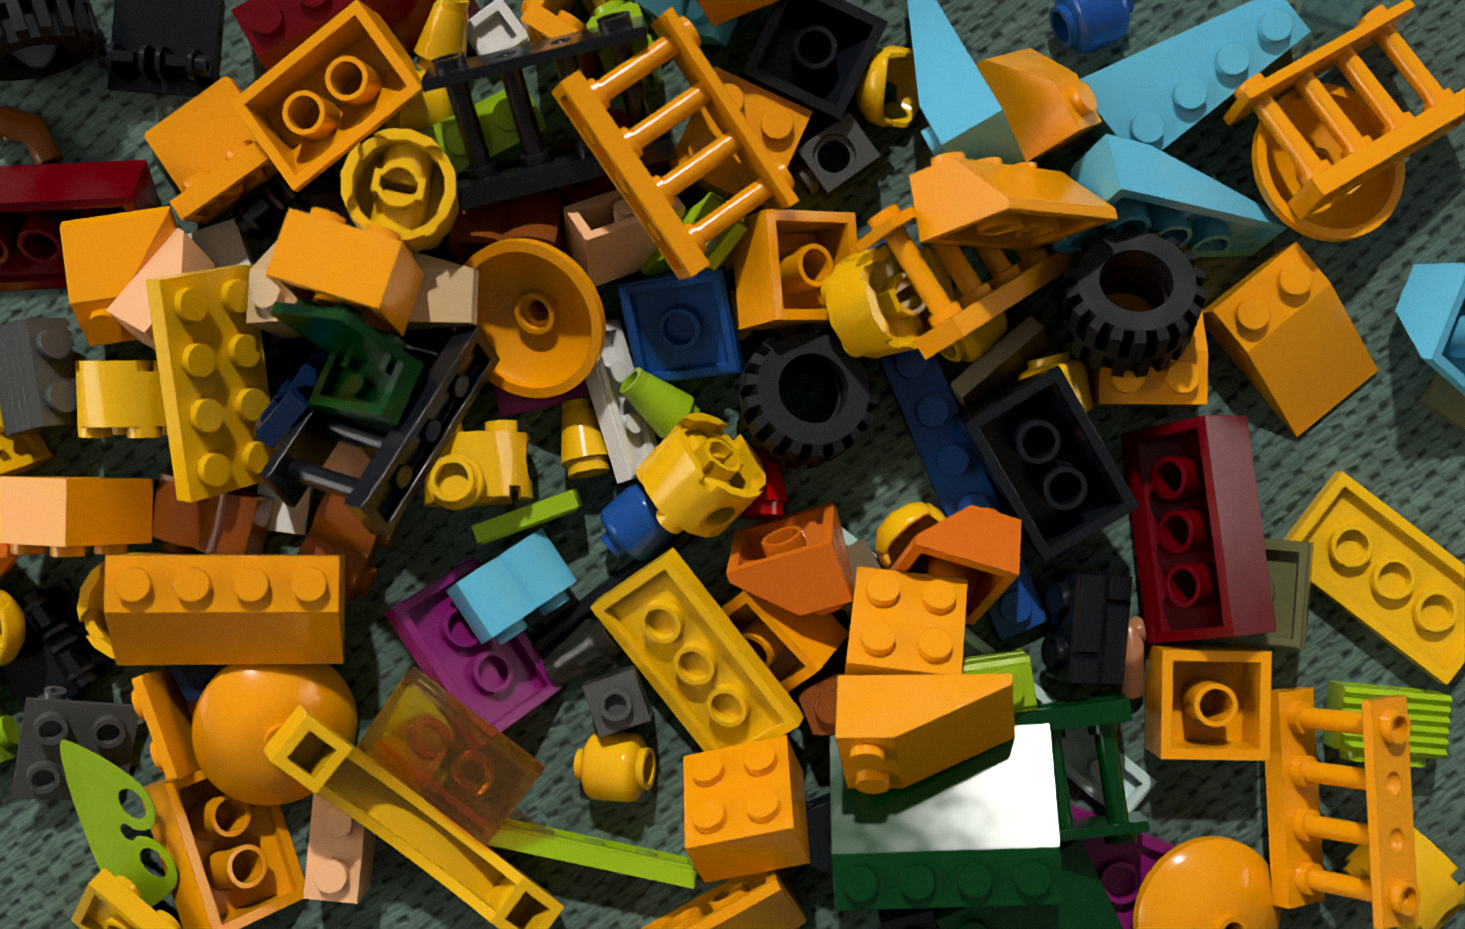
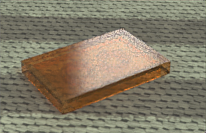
M415 666L404 675L357 745V748L485 846H487L546 768Z

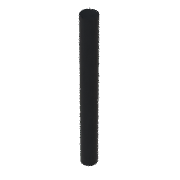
M683 530L681 533L676 534L650 560L642 562L633 559L531 636V642L541 654H544L595 615L590 607L599 597L672 547L678 552L698 536Z

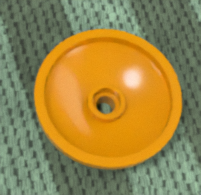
M1321 83L1363 137L1369 135L1375 141L1383 136L1381 131L1384 126L1356 91L1335 84ZM1296 89L1291 90L1276 101L1321 161L1328 159L1333 165L1342 160L1340 155L1343 149ZM1261 120L1255 130L1252 143V168L1258 189L1273 213L1296 232L1320 241H1349L1359 238L1379 227L1396 208L1404 187V159L1299 220L1287 202L1303 187L1299 181L1302 174Z
M512 238L494 242L468 259L464 266L479 271L476 326H479L500 358L488 381L509 393L527 398L554 397L566 393L579 385L597 365L606 338V320L603 305L594 284L584 270L559 249L549 244L526 238ZM537 301H541L546 306L548 314L543 313L539 309Z
M241 664L224 667L213 677L202 692L192 719V745L198 764L205 776L216 788L226 795L254 805H282L298 801L313 794L312 791L273 764L263 749L298 705H301L354 745L358 726L357 708L352 692L340 673L330 664Z
M1203 836L1185 841L1163 855L1143 880L1134 904L1133 929H1225L1228 924H1230L1228 929H1279L1282 907L1274 906L1272 903L1270 866L1255 850L1232 838Z

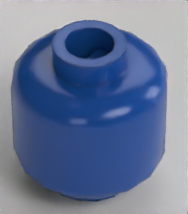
M1054 0V7L1049 12L1050 25L1056 39L1062 46L1071 47L1079 53L1092 52L1125 35L1129 28L1130 13L1134 10V1Z
M639 483L628 485L603 509L600 515L601 523L606 529V532L600 538L608 549L621 560L629 554L636 560L648 561L676 534L667 531L660 525L656 518V511L658 509L645 491L644 486Z

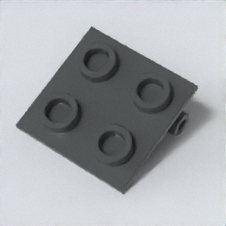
M47 686L44 688V693L37 698L26 697L11 798L73 801L61 761V740L78 744L129 774L139 720L133 705L71 700L66 696L67 690L61 686ZM122 789L119 793L120 803L125 799L126 789Z

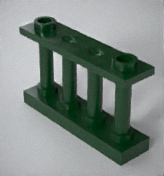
M1125 693L1037 704V710L1014 713L1015 724L1047 722L1050 724L1060 842L1104 837L1106 844H1125L1138 840L1137 833L1150 832L1149 822L1144 812H1128L1116 736V732L1121 731L1120 722L1133 721L1130 699ZM1087 727L1088 734L1094 735L1106 815L1073 819L1061 739L1066 737L1065 729Z

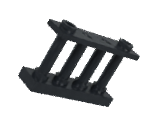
M629 11L615 12L598 18L596 20L597 27L466 59L465 53L460 51L439 56L431 61L433 67L428 68L421 79L423 91L427 92L446 87L470 164L465 169L466 173L461 174L458 181V200L461 210L607 176L574 125L573 129L576 140L572 142L573 147L552 152L551 147L544 146L522 68L555 61L561 82L577 70H580L577 59L578 54L607 47L610 48L614 67L616 68L635 55L631 41L646 38L644 15L631 18ZM497 74L501 76L523 150L519 154V160L500 165L497 159H491L468 85V81ZM641 79L621 92L630 124L627 127L628 130L650 116ZM672 128L642 149L643 156L639 159L644 166L677 159L676 141Z
M479 326L457 327L446 345L404 335V337L397 336L406 343V352L421 362L433 364L420 386L413 388L409 403L404 409L398 425H394L390 432L387 433L353 423L354 418L324 414L308 404L306 410L295 421L267 462L259 477L286 505L294 508L309 487L346 498L343 504L369 533L388 539L500 361L499 356ZM338 442L376 453L359 479L322 467Z

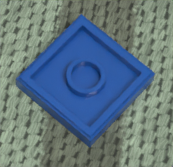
M725 264L719 265L715 271L706 267L695 276L679 280L674 272L621 280L617 284L635 369L640 367L645 372L667 383L742 372L744 363Z

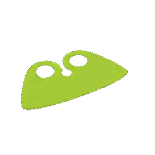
M61 740L60 754L67 784L100 871L105 868L114 876L122 875L129 879L140 891V898L150 907H153L168 896L177 885L178 873L171 855L156 840L145 836H136L134 840H130L121 831L122 824H127L134 830L142 831L148 830L154 825L156 812L149 793L138 781L113 763L78 744ZM122 789H130L142 799L146 809L143 818H134L123 809L119 800V793ZM143 849H152L164 859L167 866V874L164 877H156L144 867L140 856Z

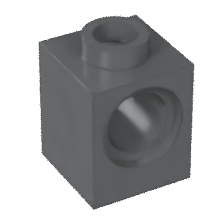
M848 112L842 117L840 122H834L796 150L795 160L799 165L793 168V172L808 194L812 195L818 191L825 201L875 166L880 158V154L851 113ZM826 149H836L844 155L847 166L840 172H828L820 166L818 155Z
M634 663L588 678L582 686L599 738L645 723L652 718L654 710L640 670Z

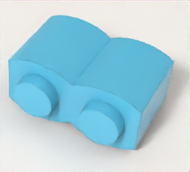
M541 528L455 583L446 592L481 645L493 637H496L500 645H502L528 627L523 617L537 608L542 616H545L568 601L570 598L564 590L577 582V580Z

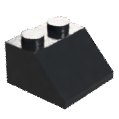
M844 0L776 1L742 72V79L813 111L812 116L840 122L888 21Z

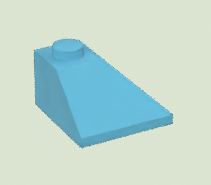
M1465 263L1414 264L1406 285L1401 292L1395 311L1421 358L1465 396Z

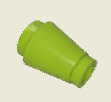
M640 367L634 369L625 378L620 387V393L627 398L630 404L660 438H665L688 413H700V409L693 404L694 398L692 395L645 372Z

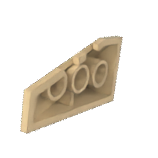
M276 241L249 270L246 324L282 338L303 337L270 314L275 302L295 304L265 275L277 243ZM418 252L413 253L412 257L425 274L406 330L476 326L479 271Z

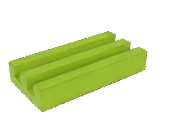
M572 489L472 525V529L477 543L483 545L581 510V506L584 505L578 489Z

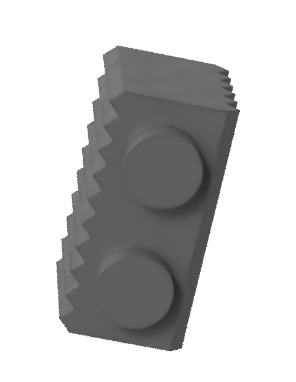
M25 318L12 321V323H6V325H0V408L5 436L46 433L77 425L76 372L74 371L75 362L72 360L76 354L71 350L74 343L69 338L72 332L67 329L70 322L66 318Z

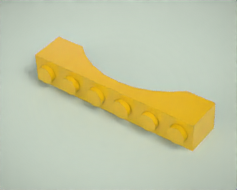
M298 705L264 747L263 751L273 764L314 794L332 804L394 847L497 928L549 929L565 906L537 882L489 846L483 844L481 840L301 705Z

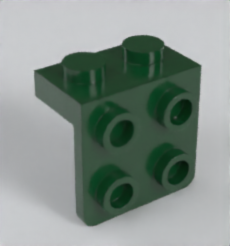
M298 298L295 304L274 303L270 311L273 317L329 353L307 404L324 414L398 425L424 365L405 351L406 343L402 339L388 332L373 329L366 324L368 317L365 313L345 303L335 302L332 308L322 307L315 302Z

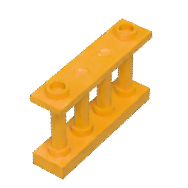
M1404 0L1388 10L1383 4L1379 5L1362 17L1356 24V28L1266 78L1262 73L1252 76L1233 93L1237 100L1223 116L1228 126L1255 112L1302 174L1299 181L1303 187L1287 202L1299 220L1465 122V88L1455 94L1450 88L1444 90L1396 30L1397 26L1415 7L1411 0ZM1377 43L1423 101L1424 105L1421 107L1423 112L1416 117L1410 111L1403 113L1357 53ZM1337 66L1384 126L1381 131L1383 136L1375 141L1369 135L1363 137L1317 79V76ZM1296 89L1343 149L1340 155L1342 160L1333 165L1328 159L1321 161L1275 100Z
M671 7L651 24L659 37L658 40L597 81L593 78L586 80L581 71L577 70L561 81L551 93L679 280L695 276L710 265L703 254L707 250V242L759 205L767 201L772 209H785L794 205L799 199L792 190L795 187V183L790 172L780 161H773L700 50L701 39L697 30L686 17L681 16L679 18L673 7ZM673 58L691 87L628 130L626 127L619 129L607 111L610 108L609 101ZM704 106L723 135L662 178L658 175L651 177L639 159L643 156L642 149ZM736 154L754 182L694 225L689 222L683 224L671 206L675 203L674 196Z
M895 203L877 213L867 221L872 230L853 244L858 253H861L885 240L932 316L927 319L933 329L914 340L925 360L1065 273L1072 255L1062 252L1050 255L1046 247L1042 249L1038 247L1029 251L1016 250L1022 261L1012 266L1001 248L974 246L993 277L989 283L982 284L958 245L930 243L963 295L959 299L964 307L962 310L957 300L951 303L906 231V228L917 223L914 205L901 211Z
M1288 687L1271 690L1270 761H1265L1273 905L1292 909L1324 901V893L1371 902L1373 908V927L1376 929H1389L1419 921L1420 891L1417 886L1409 748L1411 722L1407 712V695H1392L1361 700L1362 712L1315 708L1314 688ZM1316 730L1363 735L1365 768L1318 762ZM1319 784L1366 791L1368 824L1321 816ZM1322 838L1368 846L1371 879L1325 871L1323 869Z

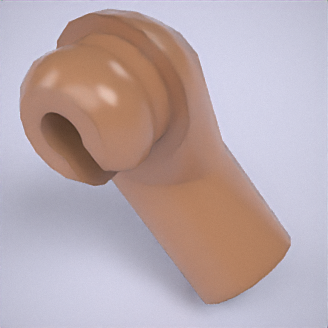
M1137 616L1129 619L1124 684L1117 685V693H1125L1129 699L1139 698L1144 693V644L1147 643L1145 620Z

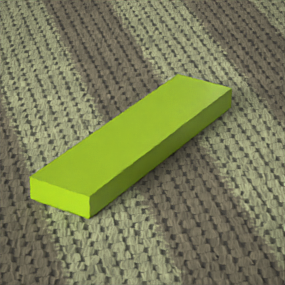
M499 816L493 818L487 825L483 842L485 845L691 889L695 888L698 874L690 857Z

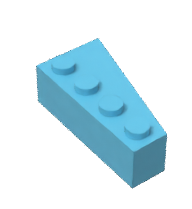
M1252 0L1081 78L1080 81L1085 82L1096 97V111L1102 121L1090 132L1098 141L1105 134H1110L1150 144L1162 151L1230 97L1242 83L1264 70L1309 34L1311 30L1287 0Z

